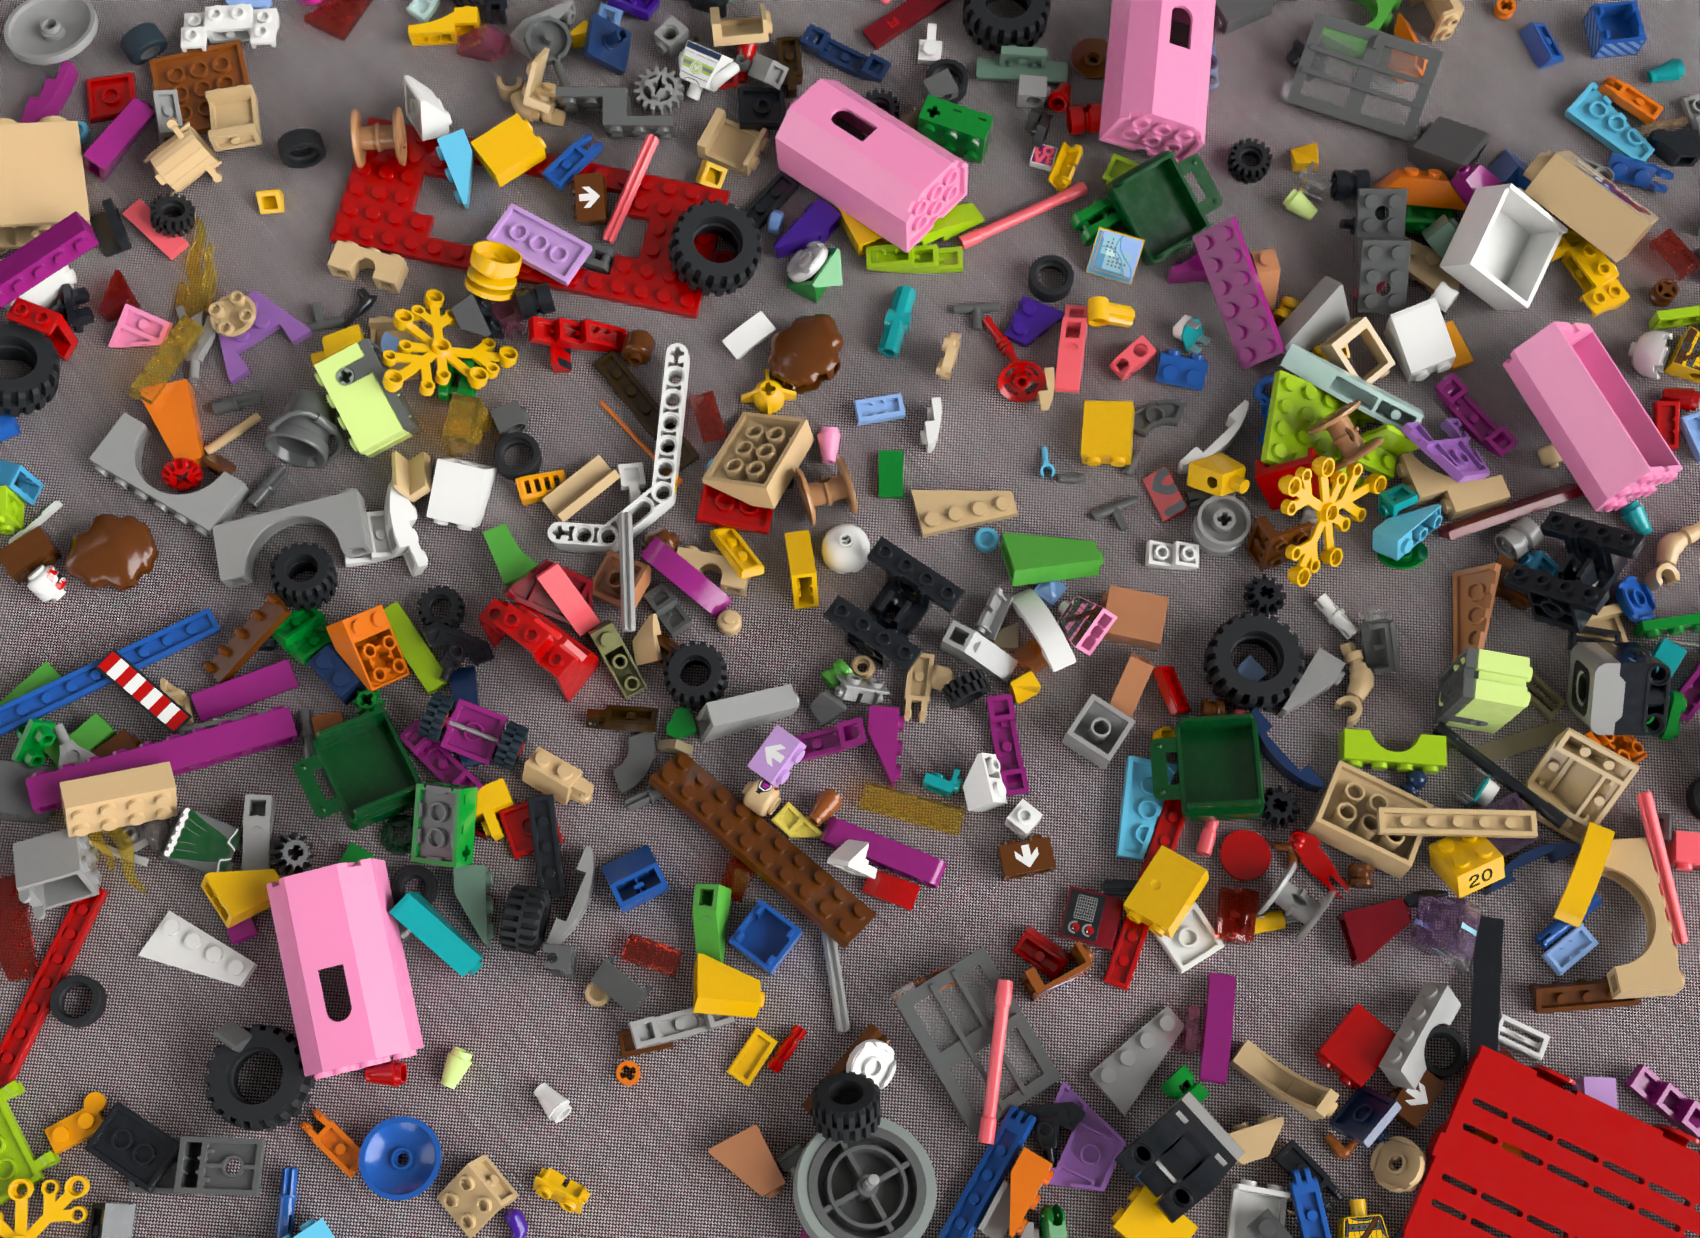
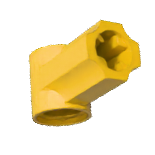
M1094 296L1087 300V319L1090 326L1114 325L1125 328L1132 326L1135 318V310L1132 306L1111 303L1107 297Z

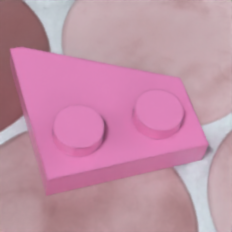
M125 304L108 346L111 348L164 346L173 323L132 305Z

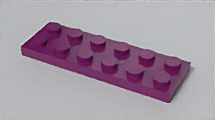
M1230 217L1192 236L1242 370L1285 353L1284 344L1236 217Z

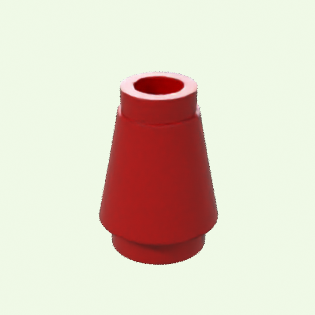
M1061 82L1049 95L1048 104L1052 111L1061 113L1067 109V106H1070L1072 87L1068 82Z
M1664 388L1661 401H1680V409L1689 412V410L1696 411L1700 392L1689 388Z
M394 1060L369 1066L365 1070V1080L367 1083L399 1087L400 1084H405L407 1080L406 1063Z

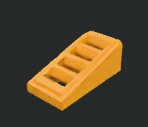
M564 469L516 478L515 481L523 506L541 502L543 497L556 488L554 479L559 478L560 484L566 480ZM546 481L550 482L551 490L546 489ZM540 483L542 491L537 492L535 485ZM530 486L532 493L527 494L525 487Z

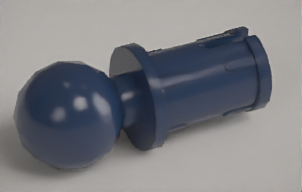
M1420 770L1409 772L1406 777L1407 785L1401 784L1400 789L1418 797L1419 795L1416 790L1422 789L1427 782L1425 773Z

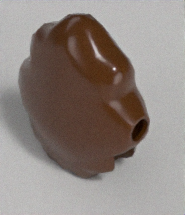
M819 313L812 316L795 318L789 328L776 332L770 341L772 353L767 363L771 368L775 381L779 382L782 387L795 391L799 395L817 390L822 382L832 379L841 367L838 353L844 345L843 336L839 333L835 320L829 314Z
M110 513L102 514L93 518L88 530L76 533L72 538L71 549L65 559V570L70 576L83 581L87 587L94 590L108 585L118 591H124L136 586L143 574L150 573L153 570L154 562L158 558L159 553L147 524L138 521L131 515L118 518Z

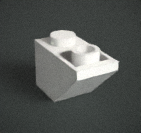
M977 754L963 785L968 811L985 812L1007 804L1006 788L1002 782L1000 763L996 754Z

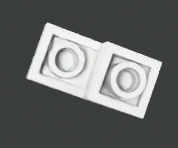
M760 311L735 329L722 342L734 357L739 360L754 346L760 345L777 329L766 315Z
M941 397L931 398V405L927 407L928 421H925L924 430H920L921 444L926 445L927 453H932L938 439L942 415Z
M1149 540L1146 543L1145 566L1179 570L1198 569L1199 545L1180 541L1170 544Z

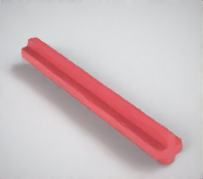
M652 134L646 135L602 235V239L608 243L613 244L659 143V139Z

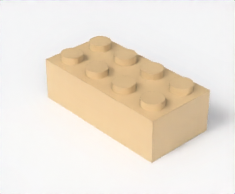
M170 761L59 782L68 837H82L89 833L112 831L118 827L140 825L148 821L166 820L170 817L178 816L176 784Z

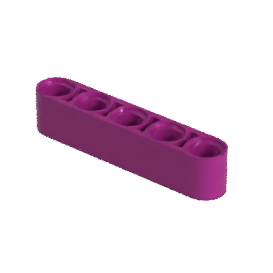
M829 817L820 839L822 844L837 850L848 839L868 842L869 846L865 859L869 860L870 864L925 886L938 888L947 865L946 862L841 819Z

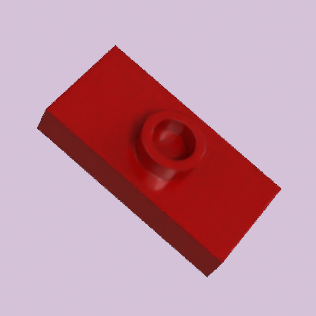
M1653 401L1652 421L1669 448L1671 450H1679L1680 401Z
M1158 666L1152 671L1160 688V695L1165 700L1170 715H1185L1191 712L1174 667Z

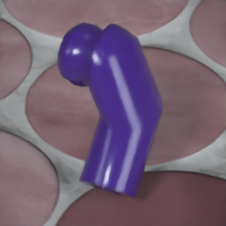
M507 1209L503 1219L505 1222H508L512 1231L510 1238H525L528 1225L523 1213L518 1209Z

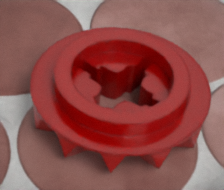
M176 458L168 461L163 466L161 472L163 484H167L170 490L178 489L180 493L187 489L192 491L195 486L199 487L200 481L203 479L201 467L195 461L187 458ZM187 472V479L184 477L178 479V475H183Z

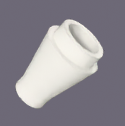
M545 1082L535 1089L533 1094L539 1100L549 1120H554L555 1123H558L569 1115L572 1107L569 1105L570 1101L553 1090Z

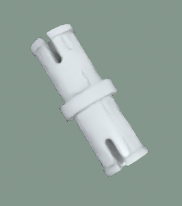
M1326 593L1313 603L1328 618L1327 622L1330 625L1333 624L1347 641L1359 631L1345 615V611L1339 609Z

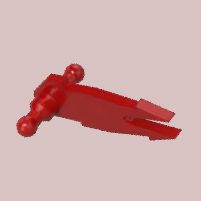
M1299 829L1293 831L1289 836V843L1301 857L1300 861L1310 873L1326 885L1328 891L1336 890L1335 895L1342 899V896L1329 880V876H1332L1350 894L1345 878H1341L1330 858L1320 848L1321 842L1314 834L1303 832Z

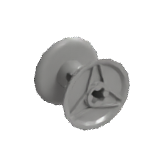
M1294 861L1269 892L1259 907L1257 914L1262 915L1273 902L1286 911V916L1292 915L1303 923L1296 935V942L1299 944L1327 909L1336 894V890H1330L1317 902L1306 894L1307 890L1305 888L1301 890L1289 881L1297 867Z

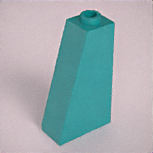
M408 892L389 912L462 977L468 974L473 976L484 965L480 961L485 956L419 892Z

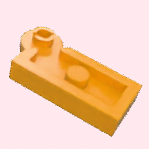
M100 1092L89 1093L84 1099L83 1109L44 1129L55 1154H60L94 1135L105 1119L101 1115L107 1104L104 1094Z

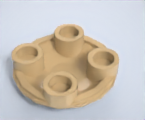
M233 291L231 294L223 296L208 308L212 328L218 334L225 337H235L245 333L254 323L257 312L255 303L241 291Z

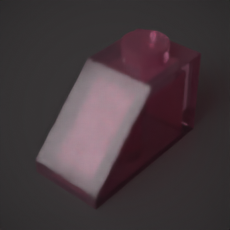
M487 23L463 34L456 54L491 63L507 55L510 37L492 24Z

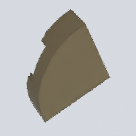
M1012 624L1000 630L993 644L1002 650H1018V624Z
M661 739L657 745L658 750L672 754L680 752L688 756H692L694 749L692 745L678 739Z

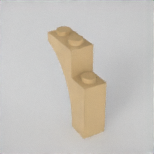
M1412 452L1402 454L1395 465L1398 477L1402 478L1403 483L1418 494V503L1413 504V507L1441 499V509L1447 514L1449 521L1502 506L1511 497L1502 474L1482 480L1458 483L1451 477L1440 474L1424 465Z
M1249 1040L1241 1044L1229 1061L1231 1067L1278 1103L1286 1101L1312 1122L1318 1119L1323 1120L1326 1116L1329 1118L1338 1107V1104L1335 1102L1340 1096L1338 1093L1290 1070Z

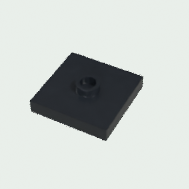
M738 87L739 129L762 130V128H766L767 130H779L786 115L784 88L779 90L776 88Z

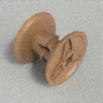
M397 106L394 109L392 125H381L380 122H376L374 126H364L360 112L353 108L351 112V141L357 167L361 169L365 165L366 150L382 152L384 149H395L399 164L405 166L407 162V137L401 108Z
M1360 399L1337 409L1306 431L1307 434L1312 435L1327 429L1333 439L1332 445H1337L1343 455L1335 461L1334 472L1364 457L1385 441L1383 437H1376L1364 443L1358 433L1359 427H1354L1348 415L1360 406Z
M842 455L836 459L838 475L826 479L825 476H822L819 481L807 483L802 470L795 468L801 500L812 527L816 525L814 507L824 504L832 506L834 501L841 499L846 500L853 514H858L854 487Z

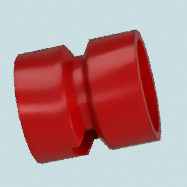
M1100 102L1087 103L1084 108L1081 104L1067 106L1066 121L1070 136L1083 135L1085 131H1088L1089 134L1099 133L1102 111Z

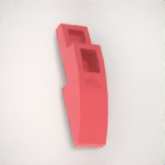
M1066 304L1058 349L1055 378L1056 392L1079 393L1088 329L1087 306Z

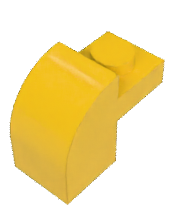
M503 778L483 786L477 793L476 822L485 819V821L481 822L486 836L491 835L495 842L505 838L496 814L502 809L515 805Z

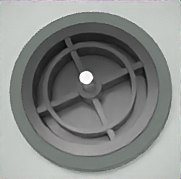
M881 1118L880 1125H878L875 1133H871V1136L867 1139L861 1138L859 1142L849 1141V1143H843V1141H839L837 1143L833 1142L832 1138L826 1139L822 1137V1133H817L804 1148L798 1160L793 1179L795 1210L802 1227L810 1238H921L933 1216L937 1198L936 1177L925 1149L909 1131L885 1118Z

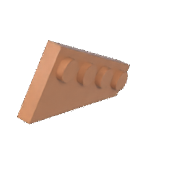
M1498 563L1453 572V661L1467 647L1484 650L1502 566Z

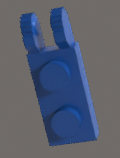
M585 133L583 137L576 143L573 142L543 171V178L561 191L574 179V175L579 174L592 159H595L603 150V144L596 142L585 151L584 149L587 148L593 138L589 133Z
M1615 152L1611 153L1605 166L1613 171L1614 180L1645 189L1650 188L1660 193H1666L1668 186L1652 181L1654 175L1666 180H1673L1675 175L1671 171L1657 167L1655 164Z

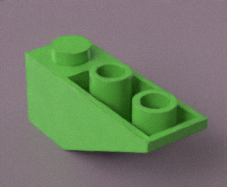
M695 883L692 911L696 955L698 953L705 954L724 963L732 889L720 884Z

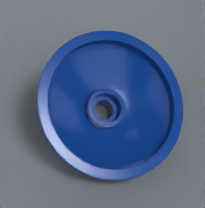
M407 1116L392 1117L377 1124L365 1137L359 1152V1169L368 1188L380 1197L396 1201L408 1200L426 1191L435 1181L442 1162L441 1145L434 1131L424 1122ZM406 1154L408 1161L406 1164L401 1165L399 1157Z

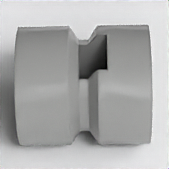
M1522 516L1513 522L1508 529H1504L1497 534L1494 542L1502 555L1516 561L1528 550L1533 549L1543 541V533L1534 520L1527 516Z

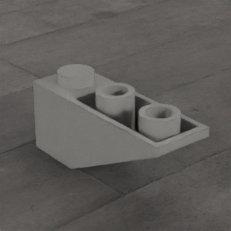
M573 0L566 1L524 19L510 34L513 49L533 61L534 59L530 58L523 41L531 21L550 15L566 23L567 26L576 17Z
M955 620L952 621L941 642L940 650L977 669H982L983 672L1005 683H1008L1019 662L977 631Z
M245 794L242 871L270 869L271 855L268 853L272 849L275 800L272 795Z

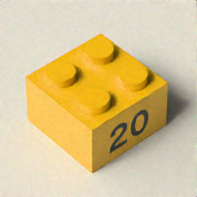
M1447 836L1428 845L1431 868L1458 898L1505 878L1504 857L1486 837Z

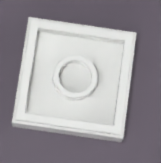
M1194 902L1171 939L1165 935L1162 937L1155 935L1180 975L1225 946L1196 902Z

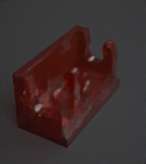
M1671 228L1667 229L1650 243V249L1652 251L1656 250L1679 275L1678 279L1680 281H1683L1688 274H1693L1700 266V260Z
M1233 886V889L1227 887L1220 888L1215 939L1235 945L1253 943L1258 891Z

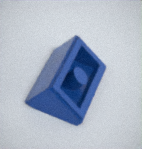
M1530 22L1520 31L1519 34L1539 69L1564 61V57L1545 23Z

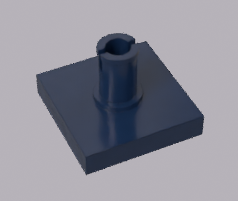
M593 13L589 16L582 56L621 76L626 72L632 33Z
M1363 1085L1355 1091L1329 1122V1125L1334 1131L1369 1148L1374 1141L1380 1143L1386 1140L1381 1133L1386 1137L1389 1136V1131L1386 1127L1402 1107L1396 1100Z

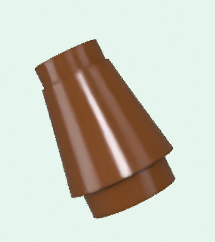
M830 788L821 791L807 816V820L812 825L819 827L841 807L842 798Z

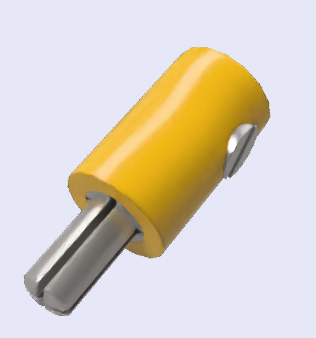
M1282 910L1264 912L1262 915L1255 913L1249 916L1253 934L1282 930L1286 927L1285 923L1299 921L1292 915L1286 916Z

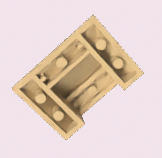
M1568 727L1556 736L1529 775L1525 786L1546 802L1554 805L1569 818L1558 829L1519 797L1514 808L1517 810L1536 811L1537 821L1581 844L1588 823L1600 824L1638 772L1640 766Z

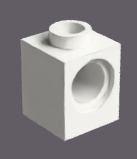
M1022 799L1008 815L1004 825L1021 839L1025 840L1040 822L1043 814Z

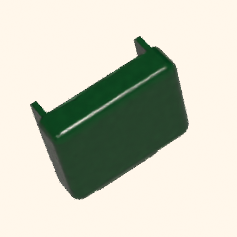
M1162 151L1106 185V194L1128 234L1145 240L1140 256L1148 266L1159 264L1193 244L1192 236L1214 226L1213 223H1209L1206 215L1219 208L1223 203V199L1202 159L1197 154H1193L1177 163L1174 155H1176L1174 151ZM1193 172L1206 196V199L1200 203L1185 178V175Z
M384 707L317 732L311 744L313 756L300 760L294 765L296 776L314 814L318 818H326L340 812L347 827L353 831L363 829L414 808L416 783H422ZM320 769L333 796L332 799L326 801L313 771Z
M1253 714L1182 717L1175 725V737L1156 738L1150 742L1154 797L1158 800L1180 799L1181 815L1185 821L1203 822L1256 819L1263 814L1265 799L1258 727ZM1176 752L1179 784L1168 785L1166 753Z

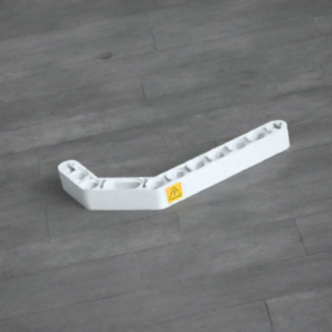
M673 343L666 351L652 487L620 512H630L633 516L643 507L650 508V512L633 525V539L671 509L676 502L690 370L688 350L681 343ZM679 356V366H676L675 359ZM674 377L681 378V381L678 383L670 382ZM671 400L679 401L676 406L668 405ZM669 423L677 424L673 429L665 428ZM666 446H674L673 451L669 453L663 452ZM664 469L672 470L668 476L660 475ZM662 492L670 493L666 499L658 498V495ZM619 513L605 525L555 522L548 529V537L553 546L559 550L607 553L608 550L617 552L619 551ZM583 534L591 535L588 541H579ZM607 536H615V540L612 543H604V539Z

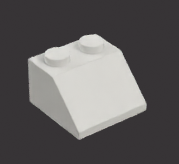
M404 75L406 116L422 141L448 135L449 125L452 124L449 112L444 110L441 100L436 98L431 89L411 76Z

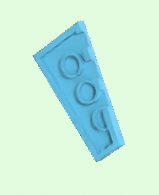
M1592 81L1567 109L1564 116L1613 152L1646 162L1655 149L1638 130L1636 131V128L1632 129L1626 122L1627 118L1622 112L1618 113L1612 107V101L1606 95L1603 96L1597 90V84Z
M1134 756L1127 757L1115 857L1136 861L1143 860L1157 818L1163 808L1164 800L1156 799L1153 794L1151 759ZM1167 762L1168 785H1171L1178 767L1177 764Z

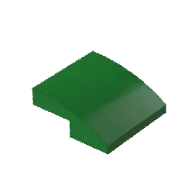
M301 607L300 611H293L272 634L280 646L304 667L320 650L332 643L326 626L330 624L325 621L324 614L315 607H311V611H306L305 607Z

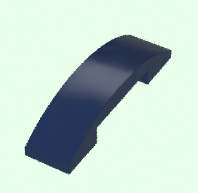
M810 23L800 39V44L817 58L844 73L867 81L882 82L891 66V62L873 53L868 57L831 39L830 32Z
M476 667L462 668L452 672L450 677L452 698L455 699L453 711L459 698L480 706ZM460 754L462 765L465 768L484 765V763Z
M1254 708L1250 713L1253 714L1257 723L1260 752L1265 759L1290 782L1305 790L1317 793L1325 783L1308 765L1300 771L1267 735L1273 726L1257 708Z
M1553 843L1531 849L1505 864V878L1485 886L1483 893L1486 896L1514 882L1515 879L1511 872L1545 855L1553 864L1578 852L1581 846L1576 843Z

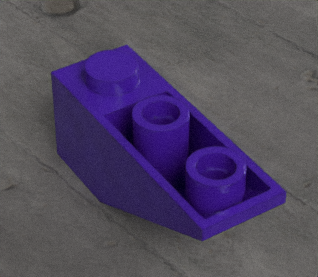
M820 197L815 203H810L806 207L803 216L799 220L795 219L791 223L789 231L784 236H779L775 241V258L779 259L801 249L808 248L806 245L810 242L827 241L841 225V213Z

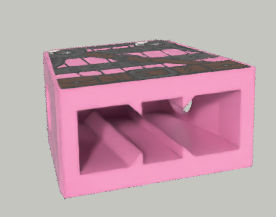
M1076 596L1071 602L1063 601L1060 604L1058 611L1062 616L1057 623L1072 645L1090 656L1118 617L1102 606Z

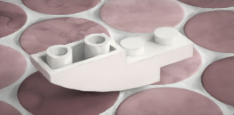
M392 479L387 488L384 504L386 535L393 557L403 555L412 577L423 573L428 565V559L425 551L421 550L419 546L417 532L412 528L418 516L416 507L413 504L411 505L410 500L393 487Z

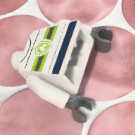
M692 36L690 41L687 40L685 49L678 56L679 76L691 82L686 96L695 100H699L703 88L715 92L738 72H746L751 68L750 59L745 61L743 54L737 55L735 63L733 62L734 59L708 49L705 39L702 37L699 41L697 36Z

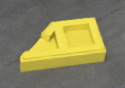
M789 801L771 819V822L789 839L821 838L823 834Z

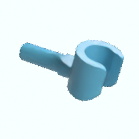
M1042 447L1043 461L1039 476L1043 478V470L1048 469L1051 471L1052 478L1055 468L1049 463L1047 447Z

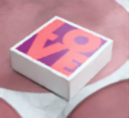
M1045 144L1041 148L1034 146L1029 166L1051 172L1058 148Z

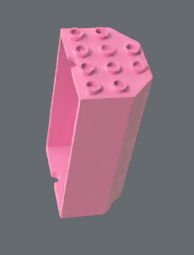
M1112 0L1099 140L1133 151L1143 149L1147 151L1149 156H1155L1162 151H1174L1176 154L1174 158L1177 163L1195 154L1204 145L1216 0ZM1171 20L1189 25L1187 48L1169 43Z
M819 79L799 99L794 100L775 137L778 169L834 206L839 207L842 211L906 253L933 228L938 218L942 219L967 195L968 163L836 80ZM840 117L868 135V137L862 142L835 125L834 122Z
M1554 321L1515 348L1510 354L1512 360L1507 359L1502 364L1595 511L1605 510L1606 513L1611 510L1618 511L1628 505L1627 502L1635 498L1651 495L1657 491V485L1663 482L1667 484L1678 477L1677 473L1683 470L1681 464L1589 324L1574 323L1571 325L1569 322Z
M369 858L357 861L358 864H355V862L334 864L278 879L279 884H277V881L266 884L305 1077L314 1075L315 1080L390 1062V1056L392 1055L393 1060L417 1055L416 1049L424 1048L398 921L389 913L394 907L385 860ZM343 964L352 1009L350 1015L345 1020L338 1022L332 1020L326 1012L318 970Z

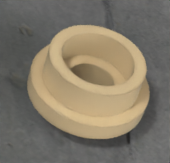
M860 655L851 661L850 668L854 675L861 679H868L873 675L875 665L871 658ZM860 665H864L867 670L860 672L857 668Z

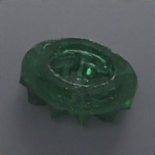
M407 814L394 815L389 820H385V824L380 829V841L388 852L395 855L411 853L413 817ZM394 828L399 830L406 828L407 830L404 833L408 841L402 838L395 840L394 838L397 835Z

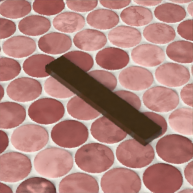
M611 350L594 362L593 365L656 442L660 407L616 353ZM672 422L667 424L665 428L673 429L676 426ZM684 436L682 437L680 472L700 458L697 451ZM666 446L663 451L669 453L673 451L674 446Z

